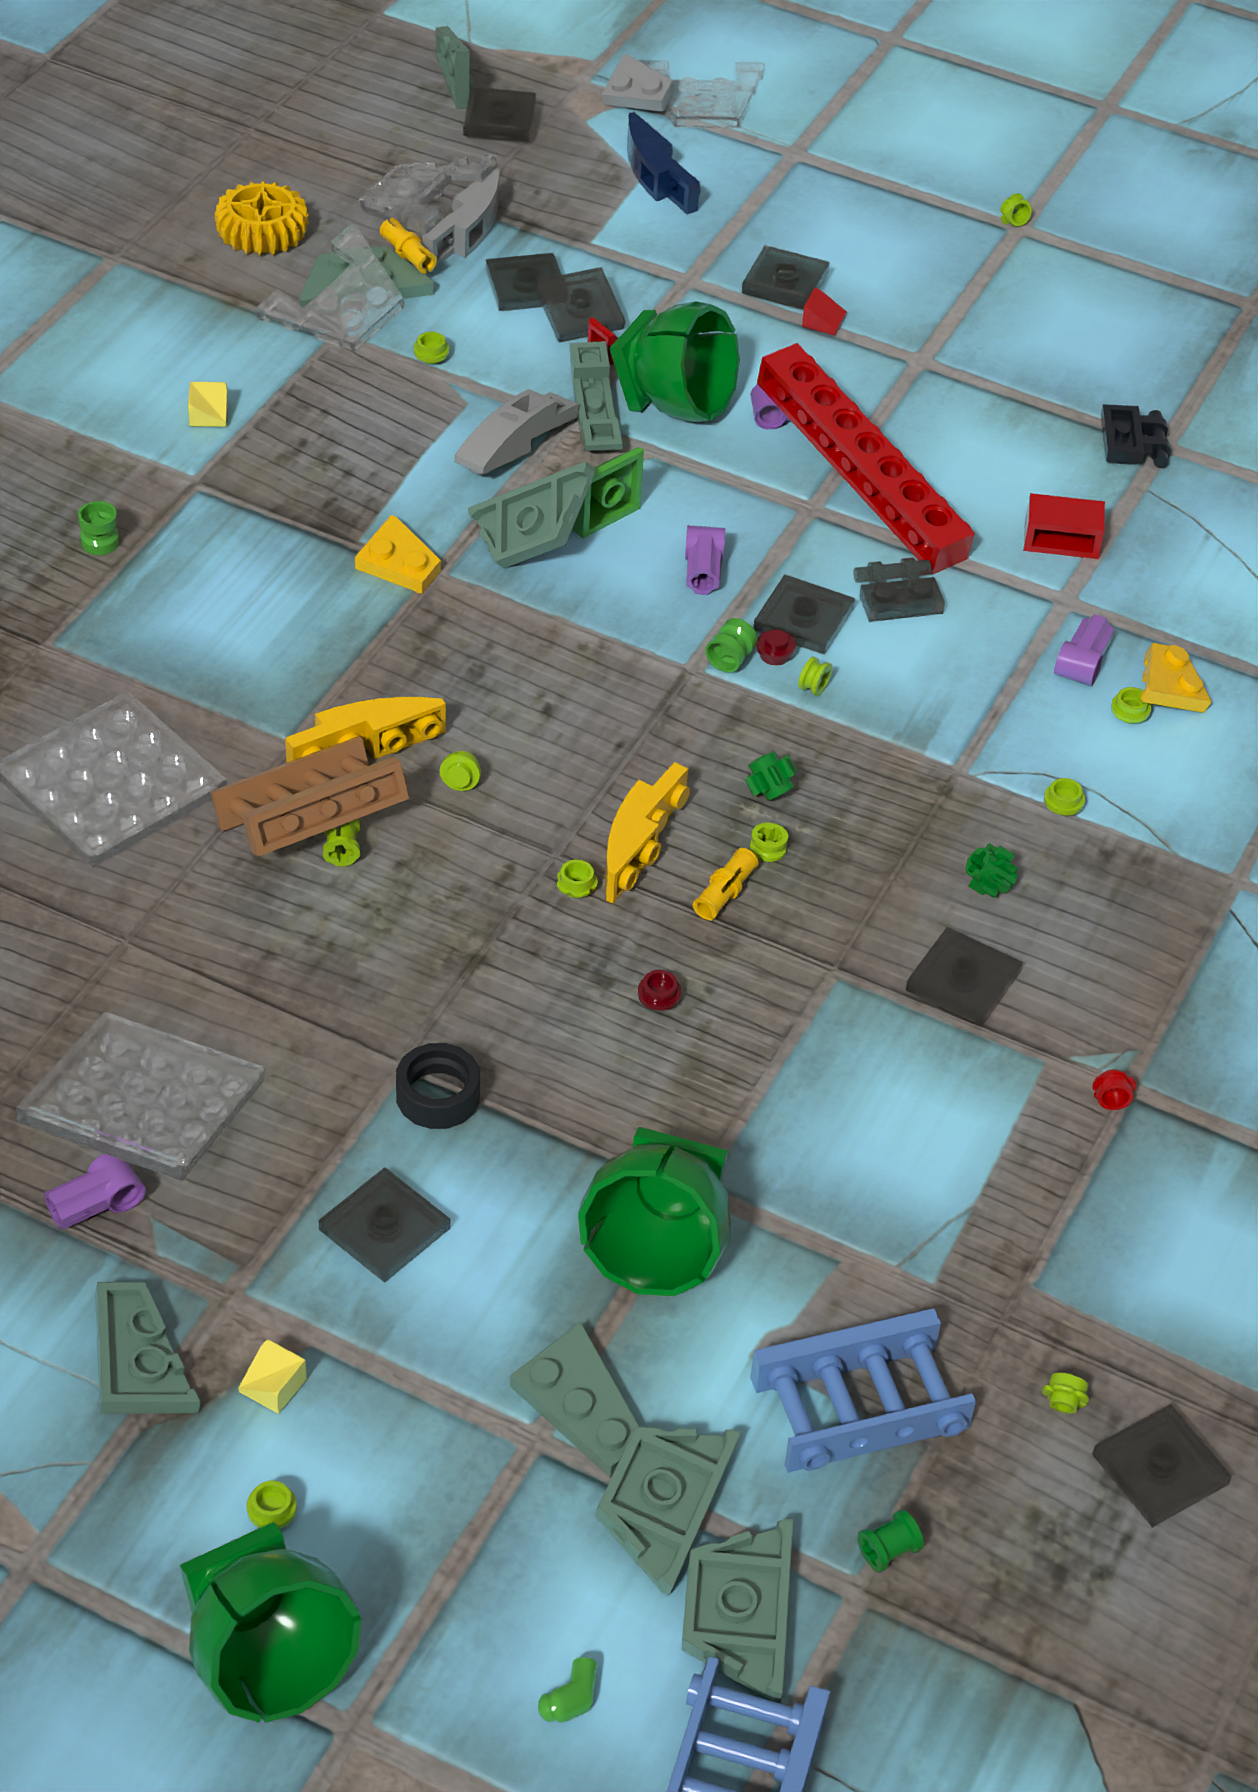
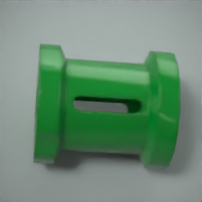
M904 1509L894 1512L892 1520L876 1529L870 1530L865 1528L858 1532L857 1542L860 1551L871 1568L876 1572H883L888 1568L890 1561L908 1551L917 1553L924 1547L923 1536L917 1523Z

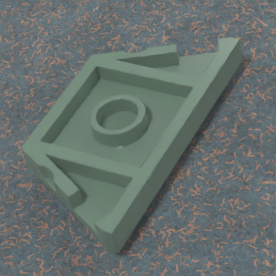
M372 246L359 250L319 254L299 297L300 311L434 295V283L429 277L420 273L417 268L405 259H402L387 246Z
M585 461L469 507L468 513L471 518L477 521L480 527L478 532L483 541L489 545V552L493 560L501 567L507 568L566 545L595 474V468Z
M635 1427L598 1505L595 1516L664 1594L670 1595L741 1432L726 1429L723 1435H697V1430L693 1428H677L673 1431H664L656 1427Z
M793 1519L777 1521L776 1528L751 1536L750 1531L731 1536L723 1543L711 1542L690 1549L681 1650L707 1664L709 1656L719 1659V1672L768 1700L781 1703L783 1694Z

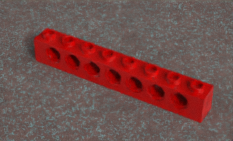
M795 343L762 357L757 379L758 386L931 575L968 559L975 535L970 525L958 516L945 498L940 496L931 487L924 476L917 472L904 458L901 451L889 442L880 429L862 413L858 405L851 401L838 387L837 383L820 368L811 355H808L798 343Z

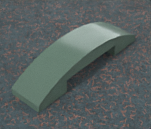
M606 341L570 343L573 393L575 403L579 404L577 421L585 451L622 449L619 419L615 417L609 380L610 365Z

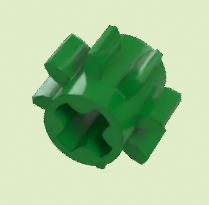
M775 750L748 764L752 774L748 775L744 780L753 796L762 792L767 801L794 787L790 777L794 776L798 771L789 755L779 758Z
M990 843L987 844L986 848L976 849L969 856L966 863V874L973 878L968 886L981 895L988 894L993 898H996L997 893L1002 894L1009 891L1017 879L1018 868L1010 863L1015 855L1001 845L995 847Z

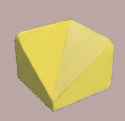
M190 382L188 398L189 426L226 427L228 412L227 384L224 382Z
M267 1339L258 1350L238 1390L241 1394L279 1414L307 1380L306 1360Z

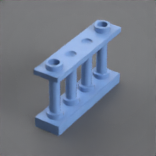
M934 1308L754 1350L750 1375L756 1393L768 1390L778 1392L795 1434L794 1437L788 1439L785 1467L788 1473L801 1469L812 1471L830 1462L940 1435L952 1437L970 1428L976 1403L973 1394L951 1398L931 1354L932 1351L936 1350L941 1326ZM907 1357L913 1359L932 1403L906 1409L886 1362ZM860 1368L868 1369L887 1414L860 1420L841 1373ZM814 1379L823 1380L841 1425L814 1431L795 1384Z
M709 1656L704 1674L694 1673L690 1683L686 1704L693 1706L667 1792H738L687 1777L695 1751L774 1774V1780L782 1782L779 1792H804L824 1724L830 1691L810 1685L804 1705L796 1702L793 1707L716 1685L719 1659ZM709 1705L788 1728L787 1734L795 1736L792 1750L782 1748L780 1753L703 1731L702 1727Z

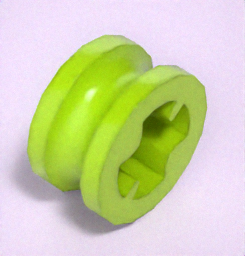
M814 656L809 658L799 677V689L806 691L810 688L813 695L820 696L830 681L833 670L832 664L827 662L820 664L819 659Z
M775 823L758 824L751 833L750 851L761 861L774 862L780 860L786 854L788 833L782 826Z

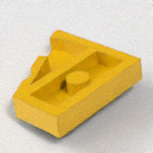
M390 515L355 556V569L423 594L441 572V560L396 516Z
M1151 644L1144 657L1146 669L1143 671L1142 681L1146 682V687L1141 693L1140 698L1142 702L1204 713L1212 701L1204 687L1203 681L1198 676L1189 659V654L1184 648L1177 645Z

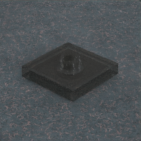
M471 87L463 125V136L529 142L536 105V93Z
M764 245L742 283L741 294L804 310V305L814 288L820 289L829 273L830 262Z
M554 253L486 259V272L499 311L568 304V292Z
M602 267L536 280V293L558 343L588 337V322L592 317L611 332L624 329L626 320Z
M784 574L754 619L753 629L760 633L770 630H782L794 638L797 646L825 655L853 611L855 598Z
M946 927L908 978L906 991L983 1026L1020 974L1023 962Z
M385 1167L318 1220L319 1230L384 1283L450 1229L451 1222L447 1215Z
M1171 1404L1096 1444L1092 1453L1094 1458L1152 1528L1228 1486L1232 1477L1229 1471Z

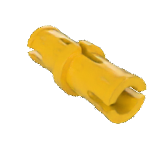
M390 218L392 224L385 220L379 232L384 239L395 247L396 254L402 259L410 261L422 274L427 273L426 269L429 272L432 271L437 264V257L421 244V238L414 232L406 230L395 218Z
M739 848L723 868L715 870L710 876V884L693 902V909L697 915L711 921L715 919L718 912L729 899L732 900L742 891V883L758 867V859L752 851L746 848Z

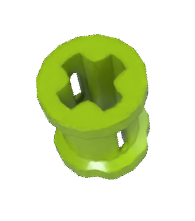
M359 818L341 825V832H339L337 827L324 831L327 836V842L323 845L325 861L335 866L352 865L360 857V846L356 841V835L360 831ZM342 845L346 849L345 854H342Z

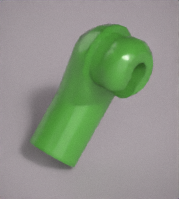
M586 1657L574 1659L570 1683L555 1688L551 1693H545L540 1697L538 1711L545 1721L567 1722L589 1711L593 1704L597 1662Z

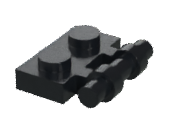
M1103 404L1101 424L1106 462L1142 464L1144 455H1149L1154 460L1156 467L1161 468L1168 464V457L1171 454L1170 442L1165 438L1168 433L1167 421L1162 417V413L1159 410H1153L1149 412L1148 416L1140 415L1139 406Z

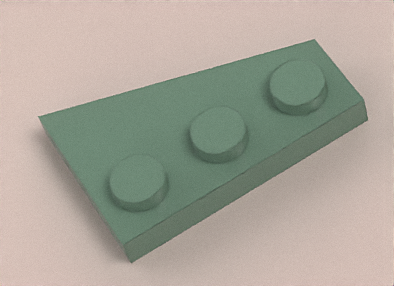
M449 26L435 27V56L456 109L469 108V95L474 94V81L472 74H470V51Z
M97 1282L95 1296L100 1414L199 1413L201 1402L195 1389H191L183 1373L184 1365L179 1354L174 1353L165 1334L166 1326L146 1283Z
M579 1322L511 1374L510 1387L611 1478L635 1427H639L583 1325Z

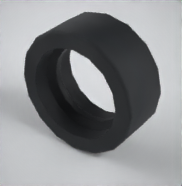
M428 1043L416 1047L402 1057L396 1069V1103L403 1116L416 1125L429 1129H448L460 1125L475 1113L480 1103V1068L474 1057L458 1046L448 1043ZM431 1073H445L459 1079L464 1083L465 1088L456 1095L432 1099L422 1096L413 1090L412 1083L420 1077Z

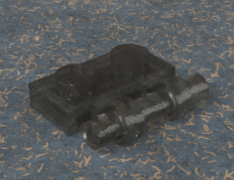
M911 557L902 558L900 563L882 564L881 561L869 562L864 567H855L853 570L855 582L869 581V584L860 586L859 594L868 621L875 622L943 614L945 601L935 577L919 578V576L931 574L930 561H916L915 558ZM902 578V581L886 582V579Z

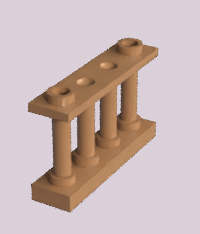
M360 736L210 791L219 829L225 831L244 824L251 852L257 857L409 799L400 760L391 757L369 766L363 739Z

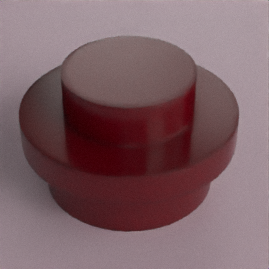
M770 630L762 633L758 637L756 645L762 661L775 666L787 663L790 657L793 656L796 648L794 638L782 630Z
M653 970L647 973L638 985V998L647 1008L658 1011L668 1010L676 1006L680 1001L681 986L676 977L669 971Z

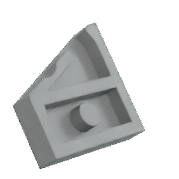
M624 54L601 96L603 105L664 111L675 89L672 79L635 58Z

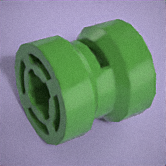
M92 501L83 505L78 511L79 526L82 529L80 532L81 547L84 551L93 555L112 553L119 545V534L116 528V509L113 505L103 501Z
M731 618L723 624L718 631V635H715L705 647L706 657L716 669L725 673H732L740 667L745 660V656L749 655L758 643V636L753 627L746 621L739 618Z

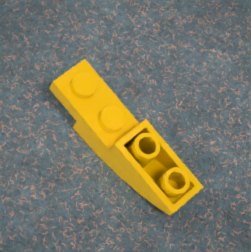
M391 697L354 702L316 713L315 727L285 738L286 763L358 736L363 739L365 750L370 753L374 760L398 752L406 747L446 733V703L442 698Z
M674 762L653 786L638 780L626 795L616 813L608 838L605 874L606 901L613 904L624 891L629 892L634 887L639 873L646 865L652 866L657 860L661 850V844L658 843L659 833L664 829L668 817L675 809L680 810L689 797L690 788L687 787L688 768Z

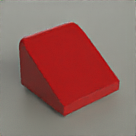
M814 288L804 305L802 326L830 335H836L846 317L847 311L822 290Z
M592 317L588 322L587 342L606 341L609 365L614 364L610 347L618 338Z

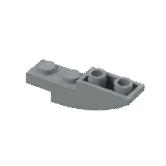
M493 167L462 192L458 193L453 198V212L422 235L421 244L437 257V264L434 268L454 253L466 258L481 244L490 232L499 208V169Z
M527 389L491 413L465 440L455 454L454 462L469 468L471 472L476 474L490 473L491 470L530 453L531 439L537 438L539 435L577 418L579 404L552 392L542 395Z

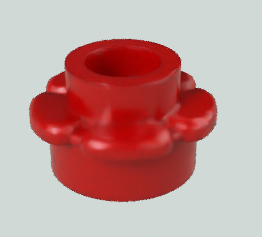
M1116 1069L1107 1070L1093 1081L1094 1097L1098 1099V1103L1105 1109H1123L1133 1100L1136 1082L1133 1077H1127L1123 1071Z

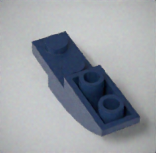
M635 112L629 113L627 154L632 171L639 183L656 202L668 198L687 215L698 211L699 195L701 192L700 182L672 158V144L638 114Z

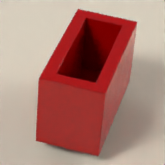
M1030 493L1025 518L1023 551L1099 559L1104 535L1105 501Z

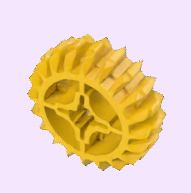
M264 180L258 184L250 181L249 185L246 186L237 184L236 190H226V195L219 197V203L216 205L215 211L218 236L223 238L225 245H232L234 251L243 249L246 255L251 252H256L259 256L262 253L268 252L274 255L275 251L278 250L287 252L288 246L296 247L298 241L304 239L307 225L309 224L305 199L300 198L298 191H291L290 186L287 185L280 187L278 182L266 184Z

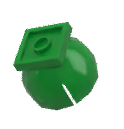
M694 301L674 305L658 315L656 310H643L610 347L629 411H642L651 402L660 412L689 422L712 420L725 412L736 390L740 364L737 334H731L736 330L726 311L712 304Z
M638 1127L634 1135L632 1148L609 1159L595 1173L581 1201L578 1212L581 1245L585 1244L583 1250L605 1278L638 1295L676 1296L703 1283L710 1276L729 1243L731 1219L728 1192L722 1185L728 1150Z
M275 1522L269 1523L179 1565L192 1611L190 1656L199 1678L216 1702L229 1714L260 1723L261 1719L265 1723L303 1713L338 1686L359 1650L360 1612L352 1596L334 1571L315 1557L286 1549L282 1531Z

